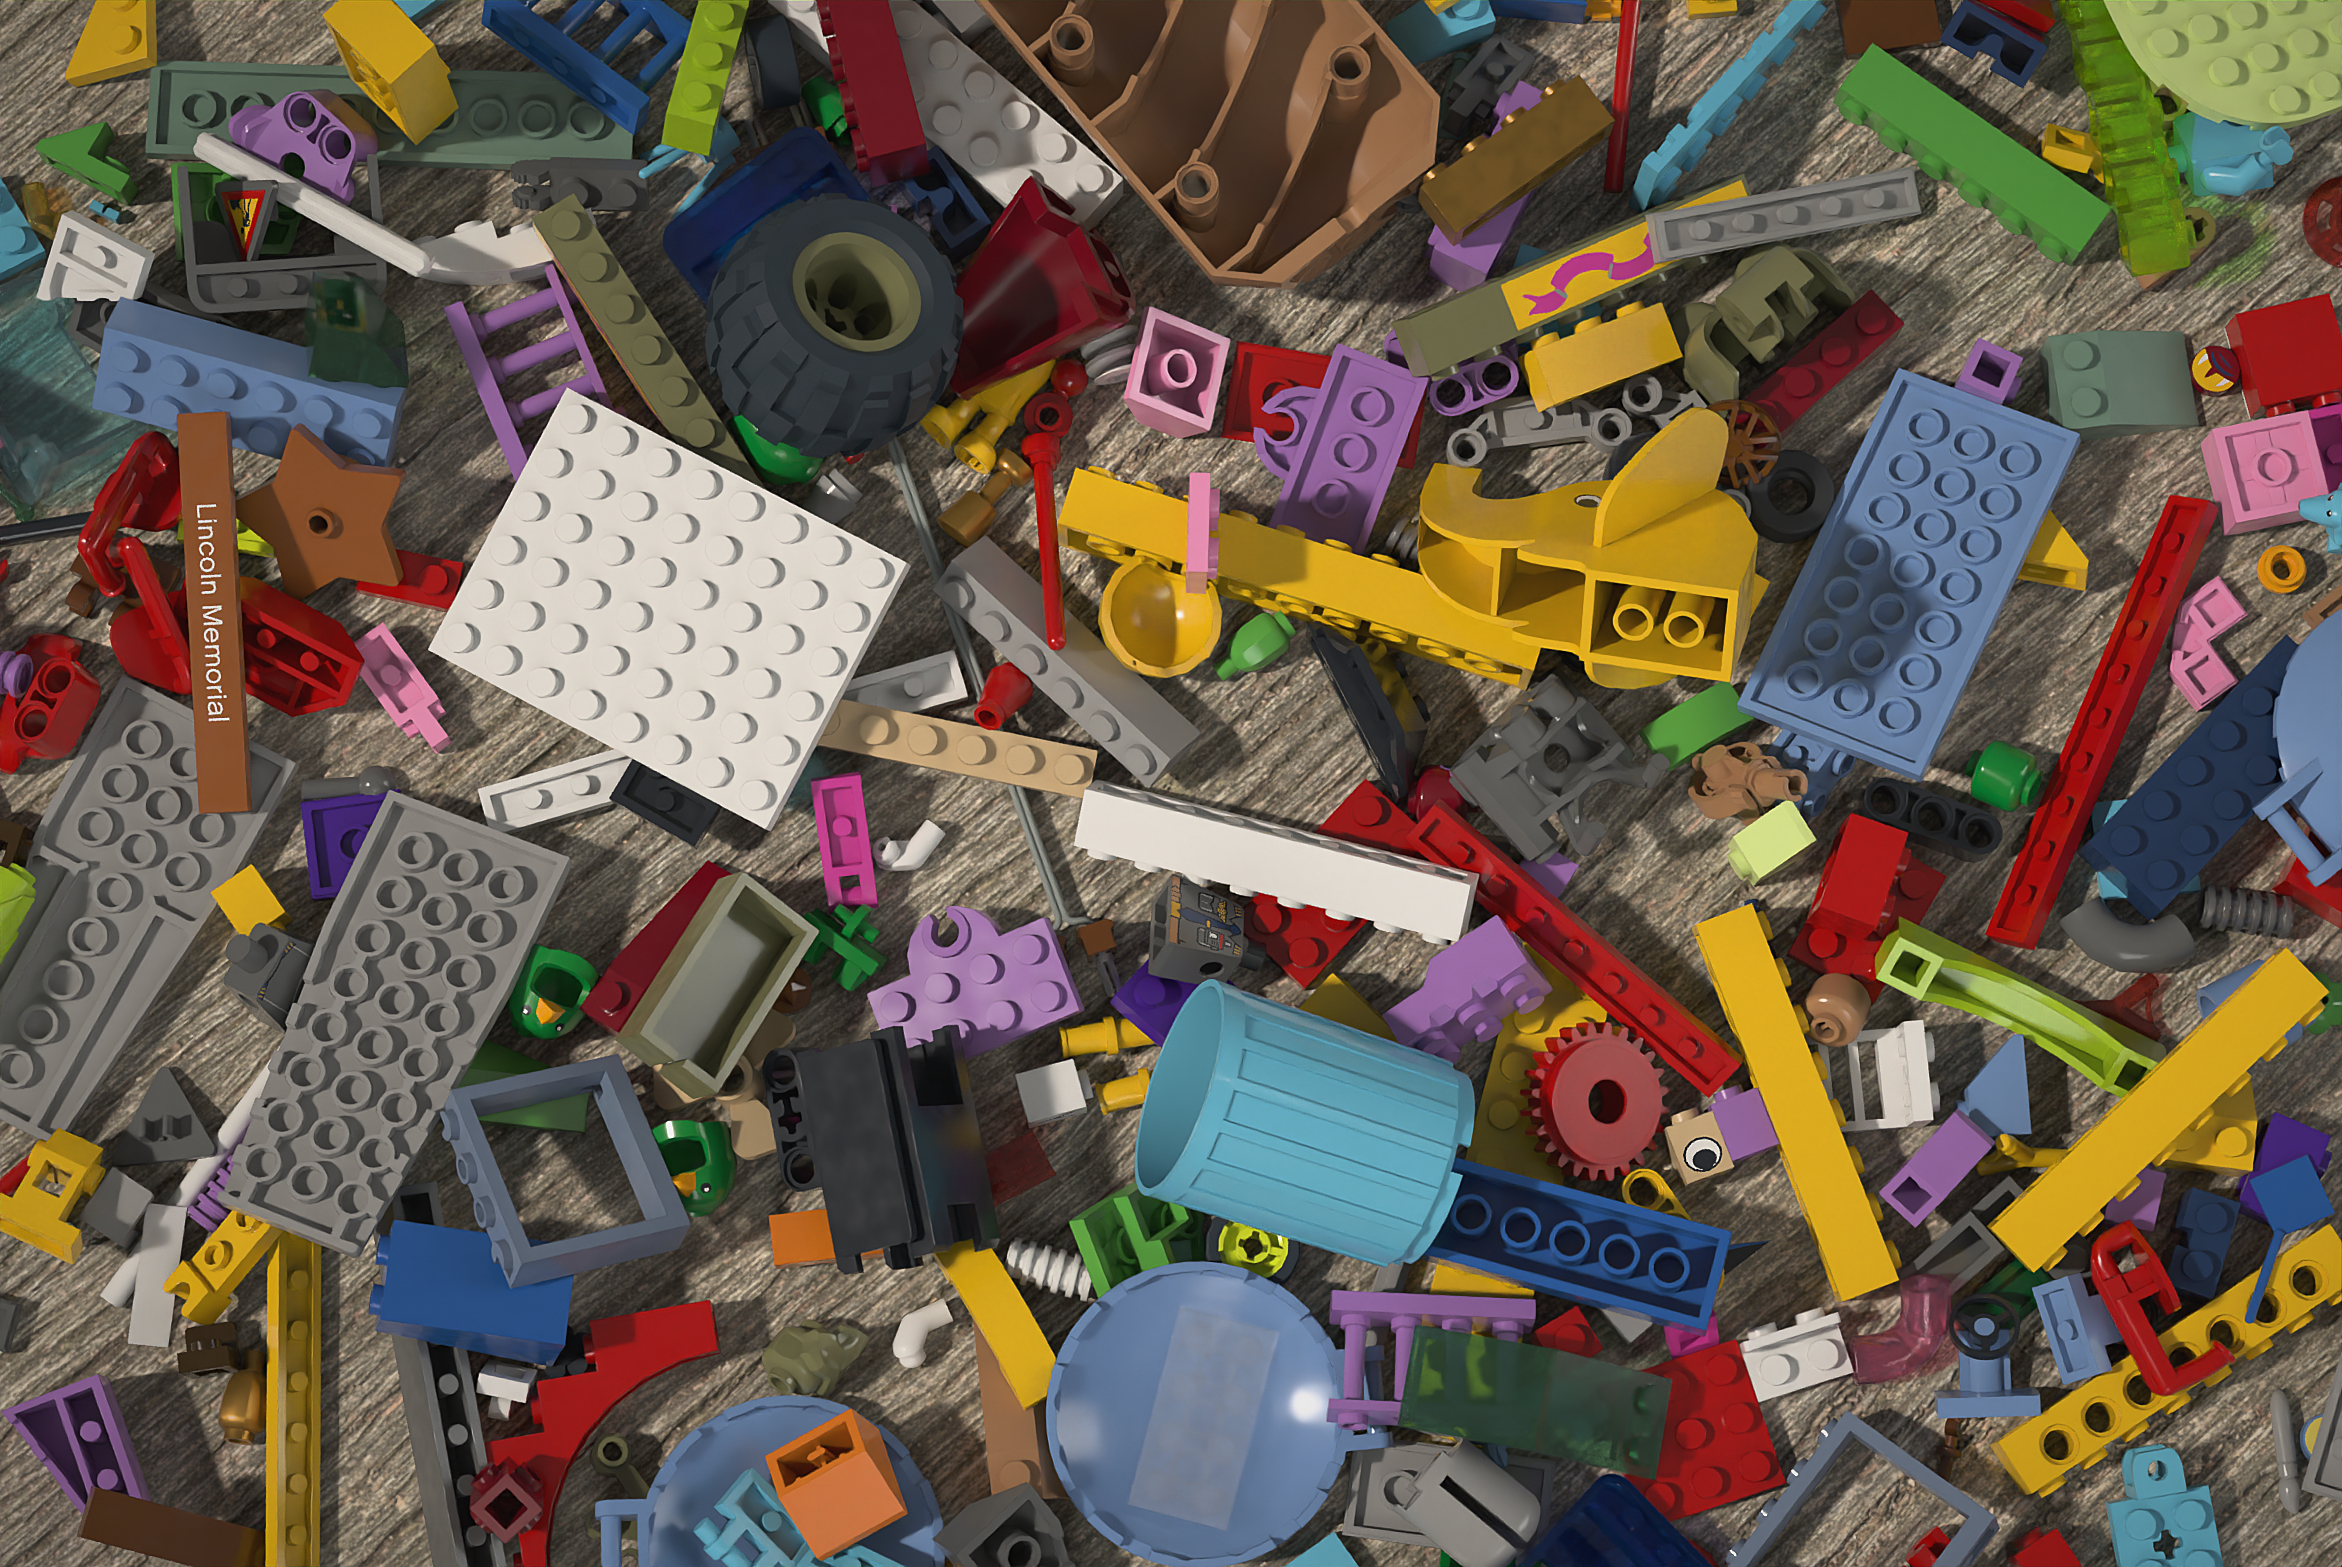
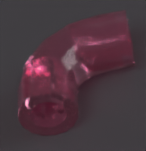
M1920 1274L1903 1279L1900 1282V1316L1895 1324L1886 1331L1876 1334L1850 1336L1849 1359L1854 1371L1851 1374L1856 1387L1883 1384L1908 1377L1933 1358L1947 1336L1951 1313L1950 1281L1940 1275Z

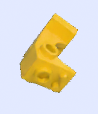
M57 1128L48 1141L42 1138L39 1139L28 1158L27 1166L30 1169L13 1198L0 1193V1231L74 1265L83 1250L81 1230L67 1224L66 1221L79 1197L82 1195L90 1200L102 1183L106 1169L100 1166L103 1148L61 1128ZM45 1178L50 1182H58L66 1186L59 1198L38 1189Z

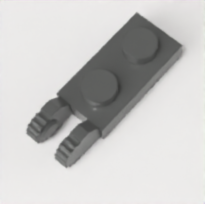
M551 157L550 160L532 159L529 161L526 159L516 161L510 167L511 179H514V182H518V184L522 183L524 185L517 187L512 192L513 205L525 210H542L548 206H553L574 193L584 209L648 211L650 202L649 177L646 179L639 177V171L648 166V161ZM548 180L550 181V185H540Z

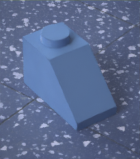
M2023 1034L2012 1035L1959 1093L1960 1100H1956L1953 1103V1112L1959 1108L1994 1141L2000 1134L2014 1136L2017 1140H2023L2032 1134Z

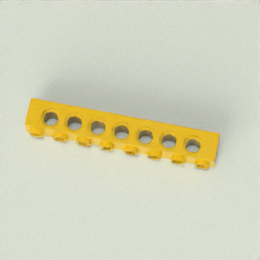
M2329 1223L2314 1230L2277 1255L2263 1298L2268 1300L2272 1307V1317L2268 1323L2260 1322L2255 1318L2253 1323L2248 1324L2244 1319L2263 1266L2261 1265L2214 1296L2212 1300L2205 1302L2156 1335L2168 1359L2174 1350L2183 1352L2189 1361L2205 1353L2212 1347L2210 1330L2215 1323H2219L2230 1331L2231 1344L2228 1350L2235 1359L2244 1354L2248 1361L2274 1345L2269 1337L2285 1327L2291 1334L2312 1321L2315 1316L2311 1309L2324 1300H2327L2330 1306L2342 1301V1241ZM2297 1269L2306 1271L2312 1277L2313 1289L2309 1296L2300 1294L2293 1286L2292 1279ZM2128 1353L2111 1364V1371L2091 1377L2041 1410V1416H2032L1991 1443L1990 1447L2023 1496L2037 1491L2040 1497L2043 1498L2067 1482L2062 1474L2076 1464H2079L2082 1470H2085L2106 1457L2108 1452L2104 1446L2120 1436L2124 1443L2147 1430L2150 1427L2145 1420L2147 1417L2160 1409L2167 1416L2188 1403L2191 1398L2187 1391L2200 1382L2167 1397L2158 1396L2149 1389V1397L2146 1403L2138 1405L2129 1398L2127 1385L2133 1377L2143 1381L2144 1379L2131 1354ZM2227 1364L2217 1373L2202 1381L2209 1388L2226 1378L2233 1371ZM2090 1405L2100 1406L2107 1414L2108 1423L2105 1430L2101 1433L2093 1431L2086 1423L2085 1414ZM2049 1432L2058 1433L2066 1442V1453L2060 1460L2052 1459L2044 1450V1439Z

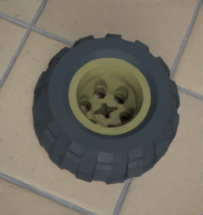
M821 193L819 197H812L807 202L799 199L791 204L788 203L758 221L749 233L737 240L713 280L705 321L709 322L706 330L705 347L711 376L720 379L723 385L721 391L724 393L722 399L735 416L742 415L757 428L755 434L775 446L778 443H783L797 448L802 456L824 459L825 456H832L837 451H840L847 458L878 449L892 441L895 436L899 437L914 428L930 412L954 374L958 351L960 350L964 333L963 299L955 294L957 275L947 255H940L929 241L932 236L914 219L909 222L891 211L892 206L870 197H868L866 202L849 199L845 193ZM855 327L859 328L862 334L856 331Z

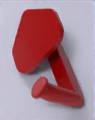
M149 431L132 443L117 471L107 478L94 501V510L79 535L78 552L92 577L99 585L100 592L108 598H115L122 594L127 585L126 576L123 572L114 570L104 552L118 527L160 532L173 527L182 518L179 456L172 442L163 432Z
M130 536L111 540L104 551L113 568H120L126 565L143 605L120 615L113 622L110 629V642L123 671L130 677L178 695H191L190 644L173 610L180 591H172L166 594L147 550L139 538Z
M2130 1219L2107 1229L2097 1237L2091 1251L2092 1281L2142 1378L2152 1393L2163 1397L2171 1396L2212 1376L2228 1363H2235L2236 1359L2222 1343L2213 1340L2211 1342L2212 1347L2205 1353L2173 1369L2138 1302L2151 1295L2156 1306L2164 1316H2168L2181 1309L2179 1297L2160 1259ZM2129 1245L2136 1268L2122 1275L2111 1253Z

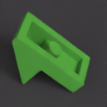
M108 122L97 123L42 139L35 147L45 164L127 206L131 204L138 192L136 185L129 176L131 171L128 167L111 157L105 156L103 158L115 137Z

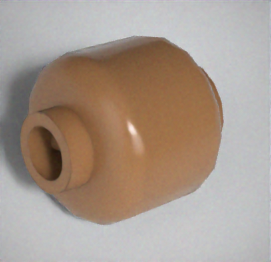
M1839 973L1825 974L1815 980L1801 1005L1810 1028V1032L1807 1033L1808 1036L1814 1041L1830 1047L1846 1046L1856 1040L1871 1010V999L1864 986L1856 979Z

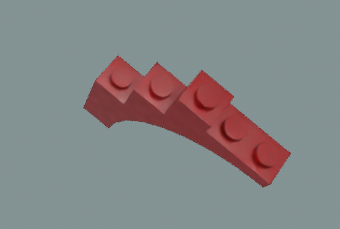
M710 1300L589 1321L591 1333L583 1334L584 1352L587 1364L596 1363L597 1371L537 1381L538 1394L530 1395L534 1424H543L544 1432L484 1442L488 1464L493 1462L498 1466L509 1456L519 1466L523 1462L527 1463L544 1482V1485L541 1487L544 1490L543 1515L529 1531L524 1534L518 1532L521 1552L513 1553L514 1567H551L550 1548L555 1513L568 1473L590 1435L611 1411L647 1382L682 1364L721 1354L714 1305ZM506 1488L500 1494L503 1495L512 1492L508 1488Z

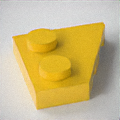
M96 0L65 73V80L74 87H80L157 66L156 0Z

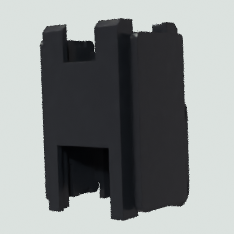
M946 1025L941 1029L933 1030L934 1041L907 1048L903 1026H891L870 1032L871 1039H864L825 1051H820L819 1048L814 1047L775 1048L764 1059L762 1075L783 1180L790 1189L796 1192L823 1190L837 1268L845 1275L864 1273L861 1254L883 1249L885 1264L892 1270H901L924 1266L922 1256L949 1252L952 1245L973 1239L975 1252L996 1248L1001 1239L959 1025Z

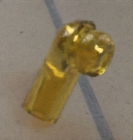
M41 182L28 183L21 188V194L29 226L54 241L61 216L68 211L63 210L57 213L50 209L45 185Z

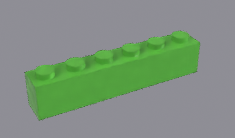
M1874 43L1870 45L1842 83L1833 101L1839 107L1838 110L1845 119L1855 125L1861 126L1864 124L1878 133L1879 140L1887 148L1897 153L1902 151L1918 161L1919 168L1926 175L1935 180H1942L1943 178L1958 189V194L1964 201L1974 207L1981 208L1983 206L1998 216L1997 220L2002 227L2015 235L2024 234L2036 242L2038 250L2054 262L2061 263L2063 261L2071 267L2112 209L2108 204Z

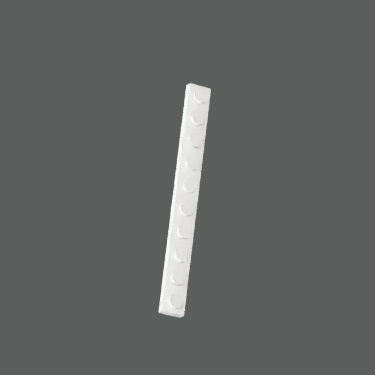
M951 650L852 679L841 699L921 714L968 700V694L955 651ZM613 749L480 788L478 793L488 827L506 834H512L615 804L609 797L632 758Z

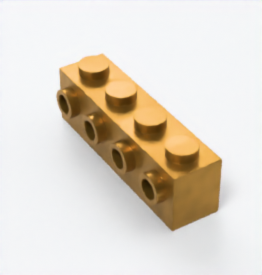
M1579 74L1567 83L1563 79L1555 81L1540 94L1539 97L1542 101L1528 111L1523 106L1514 110L1500 123L1502 129L1488 139L1484 134L1476 137L1462 149L1461 154L1463 157L1449 167L1445 163L1437 165L1421 179L1423 185L1420 187L1418 202L1453 247L1610 136L1615 120Z

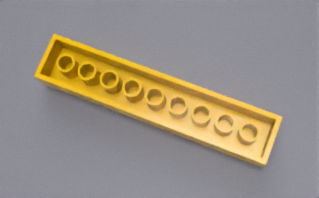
M1089 466L1087 471L1075 468L1058 520L1059 546L1120 565L1126 563L1133 556L1143 555L1158 561V566L1164 570L1186 576L1188 495H1184L1182 500L1163 495L1164 490L1161 487L1149 482L1136 481L1135 485L1115 480L1116 474L1101 467ZM1230 510L1229 515L1219 512L1218 531L1209 530V538H1219L1217 578L1207 579V581L1212 582L1218 595L1274 613L1281 610L1285 616L1306 623L1320 621L1381 641L1387 648L1526 691L1541 647L1513 641L1511 639L1513 628L1480 621L1456 610L1436 594L1426 582L1420 569L1418 573L1399 568L1400 563L1397 560L1380 554H1372L1371 559L1353 554L1351 546L1336 540L1326 539L1323 544L1305 539L1303 531L1291 526L1277 525L1276 529L1257 524L1258 519L1255 516L1238 510Z

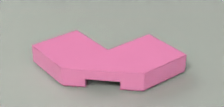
M2219 575L2181 601L2174 618L2167 674L2196 712L2239 682L2210 644L2211 641L2248 615Z

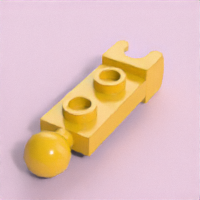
M232 1210L191 1261L183 1260L165 1281L163 1291L168 1294H176L187 1300L181 1309L184 1317L198 1324L212 1325L232 1302L229 1295L283 1230Z

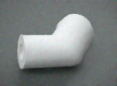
M926 820L911 840L891 841L889 837L878 839L872 847V855L875 858L876 864L884 870L890 872L916 870L924 864L946 834L934 823Z
M944 1298L903 1317L893 1342V1352L904 1367L915 1368L921 1365L926 1359L923 1346L928 1332L953 1321Z

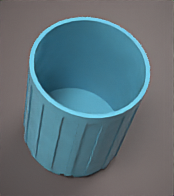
M1208 979L1202 982L1184 1003L1165 1039L1154 1067L1137 1132L1134 1159L1136 1184L1139 1191L1145 1196L1177 1204L1385 1268L1390 1263L1401 1266L1402 1261L1412 1264L1424 1254L1437 1236L1457 1194L1463 1175L1451 1172L1458 1144L1466 1147L1471 1145L1475 1114L1473 1086L1468 1075L1453 1069V1063L1449 1060L1247 992L1236 986L1215 979Z

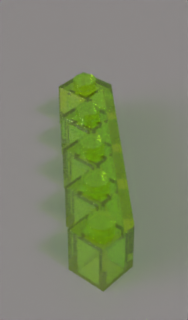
M2057 0L2059 19L2070 32L2074 77L2086 95L2090 139L2101 153L2105 198L2117 215L2121 261L2132 277L2190 267L2189 249L2196 247L2195 231L2192 221L2190 219L2186 220L2177 188L2180 185L2178 165L2175 158L2169 157L2161 126L2164 124V115L2160 98L2153 96L2149 77L2129 52L2103 0Z

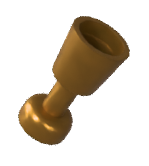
M1001 447L996 453L997 460L994 469L997 472L979 493L972 490L966 491L937 518L941 528L966 549L986 534L997 517V511L993 505L1011 484L1015 487H1024L1033 479L1032 469L1009 449Z

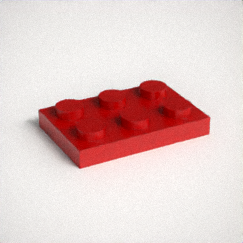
M1910 856L1903 877H1898L1896 884L1890 887L1888 894L1896 896V900L1887 924H1882L1879 932L1872 931L1861 942L1805 921L1786 956L1821 977L1825 974L1839 973L1856 979L1867 990L1872 1006L1886 984L1876 979L1875 956L1894 922L1900 916L1919 926L1947 876Z

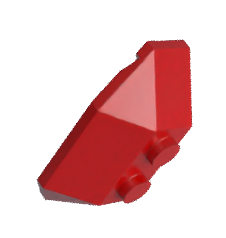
M240 576L246 693L291 717L346 705L350 700L365 660L343 625L339 621L257 578ZM185 577L173 610L189 642Z

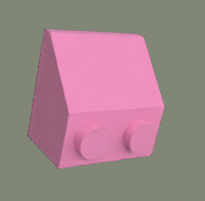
M1152 306L1144 307L1124 395V401L1138 423L1178 439L1210 431L1231 339Z

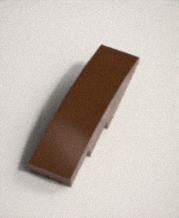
M91 1486L78 1529V1537L191 1567H265L266 1532Z

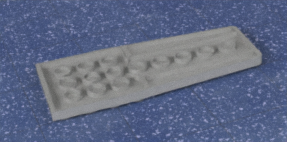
M124 674L121 675L50 801L32 840L34 845L29 853L26 868L22 867L36 878L37 881L32 886L36 890L34 903L18 928L19 936L0 965V1120L37 1139L42 1138L46 1141L49 1140L57 1128L70 1133L219 910L220 906L210 892L242 871L299 768L295 762L249 739L253 811L199 814L193 710Z

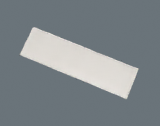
M150 1203L145 1211L128 1344L168 1347L175 1294L164 1292L163 1285L180 1263L187 1207Z

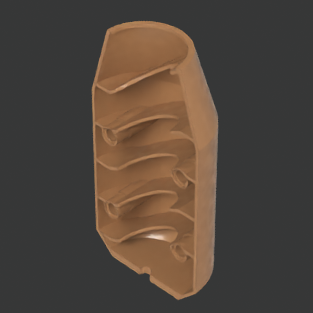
M975 0L987 17L1215 285L1290 290L1294 289L1300 281L1309 282L1351 254L1383 227L1397 213L1396 202L1415 194L1423 184L1421 179L1433 169L1441 97L1357 0ZM1343 77H1348V78H1353V80H1346V79H1342V78H1343Z

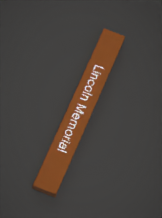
M227 411L177 414L199 814L253 811L231 415Z

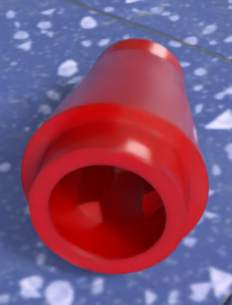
M1012 662L996 666L988 674L977 708L974 711L976 722L984 729L997 730L1032 698L1033 682Z

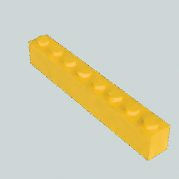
M1751 903L1694 925L1691 928L1740 1055L1744 1057L1743 1062L1753 1088L1757 1087L1779 1142L1776 1146L1836 1301L1843 1302L1898 1281L1896 1269L1902 1267L1898 1251L1891 1239L1884 1241L1877 1224V1222L1883 1220L1880 1205L1873 1192L1865 1194L1858 1176L1865 1173L1862 1159L1855 1145L1847 1147L1840 1128L1847 1126L1844 1113L1836 1098L1828 1099L1822 1081L1828 1079L1827 1070L1819 1052L1810 1053L1803 1034L1810 1032L1809 1024L1800 1004L1792 1006L1785 988L1792 985L1790 975L1783 959L1780 957L1774 960L1767 941L1773 939V933L1763 911L1756 913Z
M2279 948L1987 1227L2029 1271L2035 1272L2040 1266L2045 1272L2049 1271L2067 1254L2068 1251L2063 1245L2076 1232L2084 1237L2103 1220L2105 1216L2099 1211L2113 1197L2119 1202L2124 1200L2142 1182L2136 1176L2150 1162L2156 1167L2162 1164L2178 1148V1145L2173 1140L2188 1127L2192 1132L2196 1131L2215 1113L2210 1105L2223 1092L2229 1097L2233 1096L2251 1079L2252 1076L2247 1070L2260 1057L2268 1062L2288 1044L2289 1041L2283 1036L2297 1022L2302 1027H2305L2314 1020L2326 1007L2320 1000L2329 991L2287 948Z

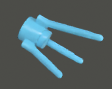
M721 115L709 157L697 154L705 164L712 160L715 161V164L674 213L673 220L675 222H680L719 175L736 162L731 152L740 147L741 143L733 128ZM663 144L657 145L655 148L642 153L640 160L650 161L658 156H664L640 170L639 177L646 179L691 152Z

